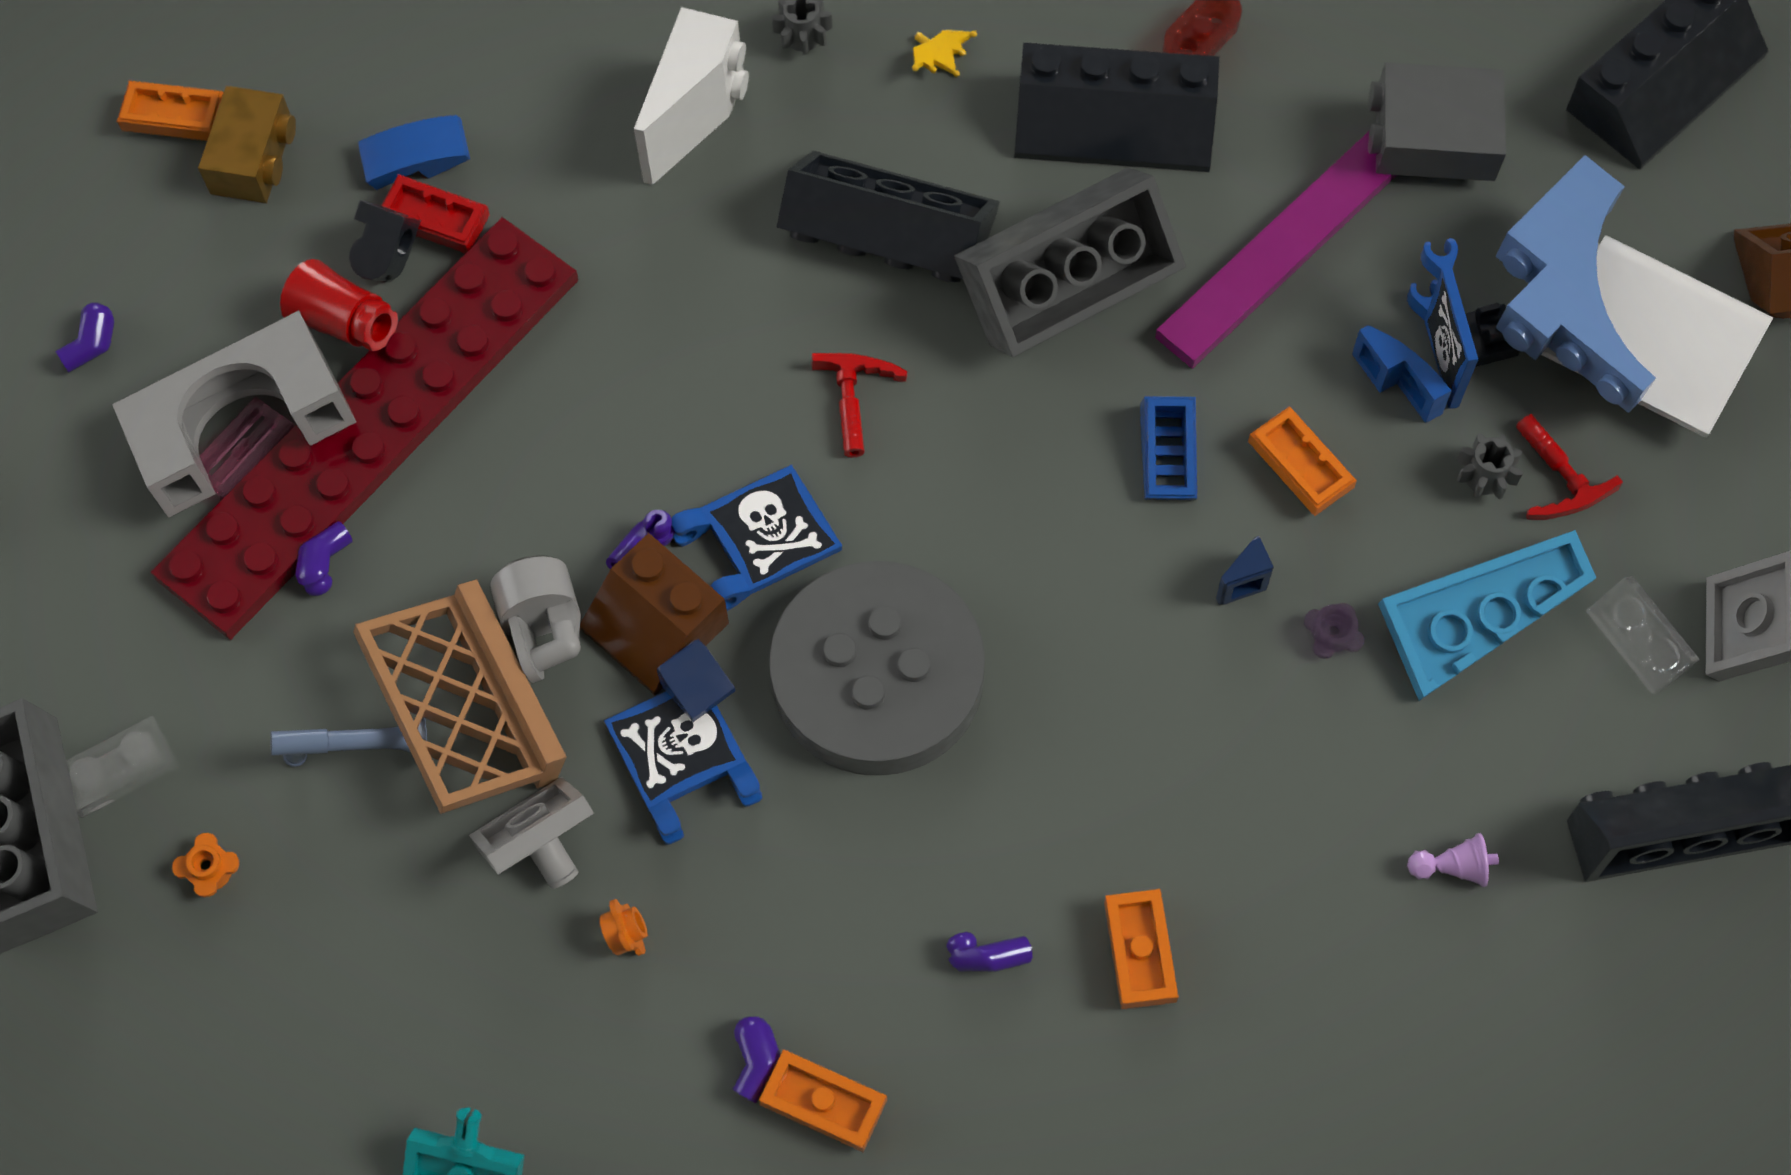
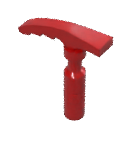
M812 353V370H831L837 372V385L841 387L842 391L839 409L844 455L849 458L860 457L865 452L859 399L855 397L854 385L857 384L856 372L864 371L865 374L879 373L880 376L891 377L894 381L905 382L908 372L893 363L852 353Z
M1532 414L1525 416L1517 423L1516 428L1526 438L1552 471H1558L1568 482L1566 487L1575 495L1572 500L1567 497L1557 505L1551 503L1542 508L1540 506L1530 508L1526 514L1527 520H1548L1571 515L1590 508L1620 489L1623 481L1618 475L1602 484L1588 485L1590 481L1583 473L1578 475L1568 463L1569 457Z

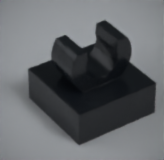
M1499 302L1478 307L1476 311L1465 313L1478 356L1476 367L1519 356L1520 351L1510 346L1505 340L1503 333L1496 329L1506 309L1505 303L1499 305Z

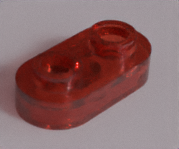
M1195 0L1167 29L1162 51L1164 53L1214 56L1239 28L1242 15L1240 1ZM1216 18L1220 19L1222 22L1214 23L1210 19ZM1182 49H1189V50H1191L1192 52L1188 53V52H1183V51H1181V50H1182Z

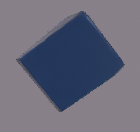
M1259 536L1249 543L1221 577L1216 596L1219 605H1225L1267 590L1274 567Z
M700 639L694 640L657 669L661 686L692 722H695L736 691L734 685Z

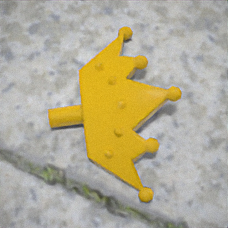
M943 30L932 39L918 32L914 39L920 45L913 47L914 65L912 70L916 72L919 68L925 67L931 73H936L937 69L935 66H938L953 74L954 77H959L960 72L956 70L953 54L965 56L966 51L962 48V43L972 37L975 38L977 32L974 30L971 32Z

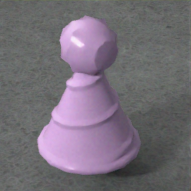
M1477 833L1475 837L1465 840L1454 848L1447 849L1446 852L1435 858L1433 854L1426 850L1415 851L1408 858L1407 866L1410 874L1417 879H1429L1437 870L1440 873H1446L1461 880L1465 879L1477 883L1481 887H1486L1489 878L1488 865L1499 864V857L1497 853L1487 854L1484 837L1481 833Z

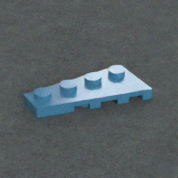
M1574 530L1383 598L1378 603V606L1416 696L1420 701L1596 579V575L1577 532Z

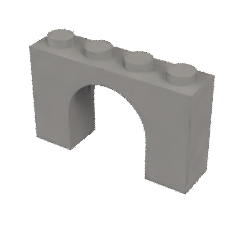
M299 311L112 404L144 482L168 518L216 494L200 459L198 444L200 435L207 422L215 413L229 403L252 395H270L285 401L290 414L310 446L357 422L317 341Z

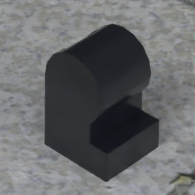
M360 200L354 219L365 223L366 226L362 237L355 241L350 249L349 261L351 268L363 279L382 282L392 281L401 275L406 265L421 221L379 204Z

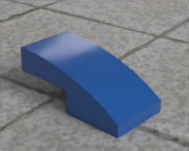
M457 115L440 116L407 123L358 141L366 182L376 190L394 183L398 174L406 177L419 171L430 179L470 160L462 120Z
M1369 325L1360 329L1352 355L1377 390L1381 393L1397 384L1425 423L1442 415L1452 390L1433 368L1414 351L1390 335Z

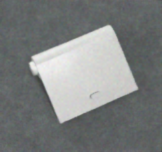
M1605 235L1602 242L1598 243L1597 277L1603 303L1616 332L1626 347L1656 377L1638 404L1707 438L1773 317ZM1549 347L1541 354L1563 365L1558 360L1556 353Z

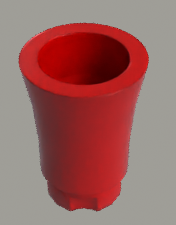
M318 259L306 260L299 264L288 276L282 289L280 310L283 318L299 311L309 329L333 336L355 347L363 346L371 351L380 350L387 345L389 338L396 331L398 314L391 309L390 304L384 302L380 296L340 276Z

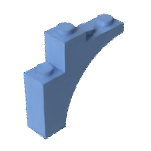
M1584 155L1507 232L1495 257L1502 261L1505 269L1512 276L1524 279L1528 285L1507 305L1496 329L1503 333L1505 340L1510 346L1518 351L1526 352L1534 360L1549 347L1556 353L1558 360L1566 368L1578 371L1596 386L1597 391L1605 400L1612 404H1618L1629 413L1642 400L1656 377L1635 358L1616 332L1603 303L1597 277V249L1602 224L1625 186Z

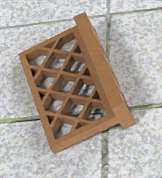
M477 579L457 585L455 595L355 624L353 633L440 814L533 782L536 788H540L558 779L566 760V755ZM447 614L455 633L451 641L448 642L421 630L426 620ZM390 632L409 641L401 657L380 650L373 636ZM458 640H460L463 647L457 645ZM415 643L444 654L437 672L407 661ZM451 657L472 665L477 675L473 686L443 675ZM388 667L394 669V672H393L392 675H391V673H390ZM401 672L431 684L423 702L400 694L396 683ZM480 684L482 685L484 691L479 690ZM437 687L466 698L459 717L429 705ZM472 702L495 711L499 719L495 731L465 720ZM410 712L416 714L414 721ZM423 717L453 729L445 748L422 739L418 727ZM502 729H504L507 737L501 735ZM459 732L489 744L481 763L451 751ZM496 746L517 755L523 769L507 774L488 766L487 763ZM432 758L439 760L437 766H435ZM447 763L474 774L475 777L471 786L448 793L440 776L444 764ZM481 777L488 780V781L479 783Z

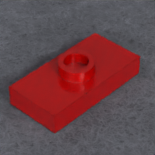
M399 174L381 205L420 220L416 236L463 253H467L474 246L490 216L488 206Z

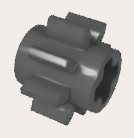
M823 0L778 1L779 15L772 16L773 33L781 34L783 49L791 47L796 51L807 54V51L814 49L817 45H826V31L833 29L832 12L823 11Z
M1478 433L1473 443V449L1462 447L1457 461L1464 465V467L1461 469L1457 481L1458 483L1467 482L1468 486L1474 491L1475 498H1478L1481 494H1494L1498 499H1502L1507 489V484L1517 486L1523 474L1522 470L1514 467L1518 464L1523 452L1522 450H1513L1506 441V435L1504 434L1498 438H1485L1482 433Z

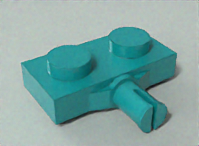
M468 1107L457 1111L455 1136H447L414 1127L406 1141L403 1175H522L525 1155L487 1146L479 1142L478 1133L482 1114L477 1109H474L470 1116L471 1108Z

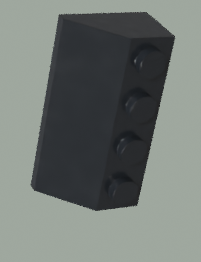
M1665 0L1579 76L1566 111L1641 170L1767 55L1769 50L1748 0Z
M1023 42L1014 158L1210 172L1218 99L1220 56Z
M813 150L788 169L776 227L790 231L792 238L802 242L817 243L819 239L838 244L837 249L849 255L864 256L867 252L885 257L884 262L896 268L912 269L914 266L932 270V276L947 282H960L963 277L954 255L988 239L1000 201Z
M1760 762L1740 769L1737 775L1719 777L1718 772H1705L1690 777L1686 780V784L1667 787L1665 782L1656 781L1635 788L1632 794L1614 797L1611 791H1600L1581 798L1580 803L1567 819V824L1584 881L1590 882L1791 845V765L1772 768L1770 762Z

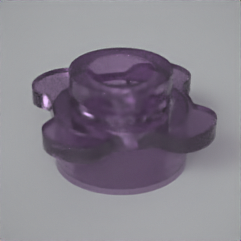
M1347 603L1331 604L1325 606L1320 611L1313 609L1306 614L1304 625L1312 632L1315 641L1313 645L1315 655L1322 659H1329L1335 652L1343 650L1357 652L1362 648L1364 635L1357 631L1358 620L1355 615V609ZM1331 627H1336L1339 630V633L1333 635L1330 633L1329 629Z

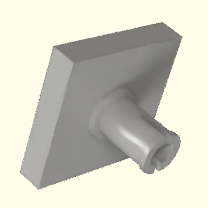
M1791 550L1707 577L1706 675L1718 681H1723L1790 662Z
M560 777L471 833L469 837L479 853L498 875L530 855L550 888L556 889L568 883L578 874L576 866L558 836L590 817L594 812L583 794L563 777Z

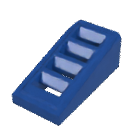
M1144 396L1140 403L1144 500H1196V397ZM1155 418L1181 419V427H1155ZM1156 437L1182 438V446H1157ZM1156 456H1183V465H1156ZM1156 475L1184 476V485H1156Z

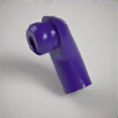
M94 302L87 304L81 311L78 339L55 351L68 373L109 350L115 321L112 311L107 306Z
M660 509L646 514L645 518L631 529L606 559L607 567L611 569L648 533L663 546L668 545L675 534L670 514Z
M340 521L330 525L299 548L295 576L299 585H303L307 594L311 596H320L330 590L333 583L331 576L328 575L330 557L353 542L350 533Z
M962 932L950 937L946 945L947 950L951 954L948 961L960 972L1001 971L1029 964L1033 956L1031 944L1025 936L977 946L976 937L972 933Z
M749 1016L739 1020L734 1029V1037L736 1042H738L746 1065L732 1090L757 1104L781 1054L771 1026L763 1018Z

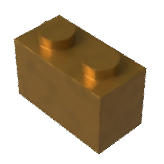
M226 85L198 167L211 195L267 203L272 186H277L281 180L283 170L281 158L285 146L293 142L296 132L295 117L290 114L283 94Z

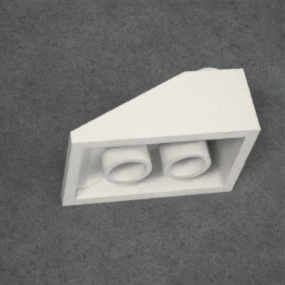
M681 7L634 127L643 183L651 185L656 183L730 116L736 99L742 100L744 98L749 81V72L743 70L746 44L740 42L738 21Z

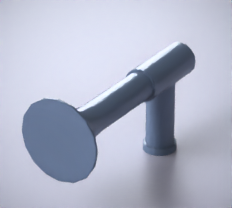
M423 717L418 731L422 739L427 741L426 719ZM399 727L335 731L313 729L270 732L271 756L283 755L284 762L291 767H298L304 764L307 754L328 753V751L399 749L411 753Z

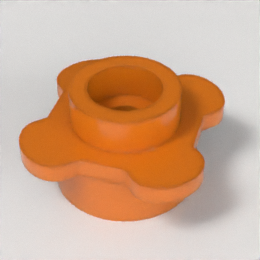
M202 833L195 838L194 846L185 856H178L174 860L172 870L177 878H186L191 882L198 896L206 898L213 896L218 889L226 885L231 875L238 870L240 861L234 852H226L218 845L215 835ZM204 861L211 862L208 869L201 868V864Z
M617 899L611 900L609 902L610 911L600 915V927L607 945L617 956L634 950L638 956L645 954V945L642 939L646 938L648 933L641 913L636 907H630L627 903L621 905Z

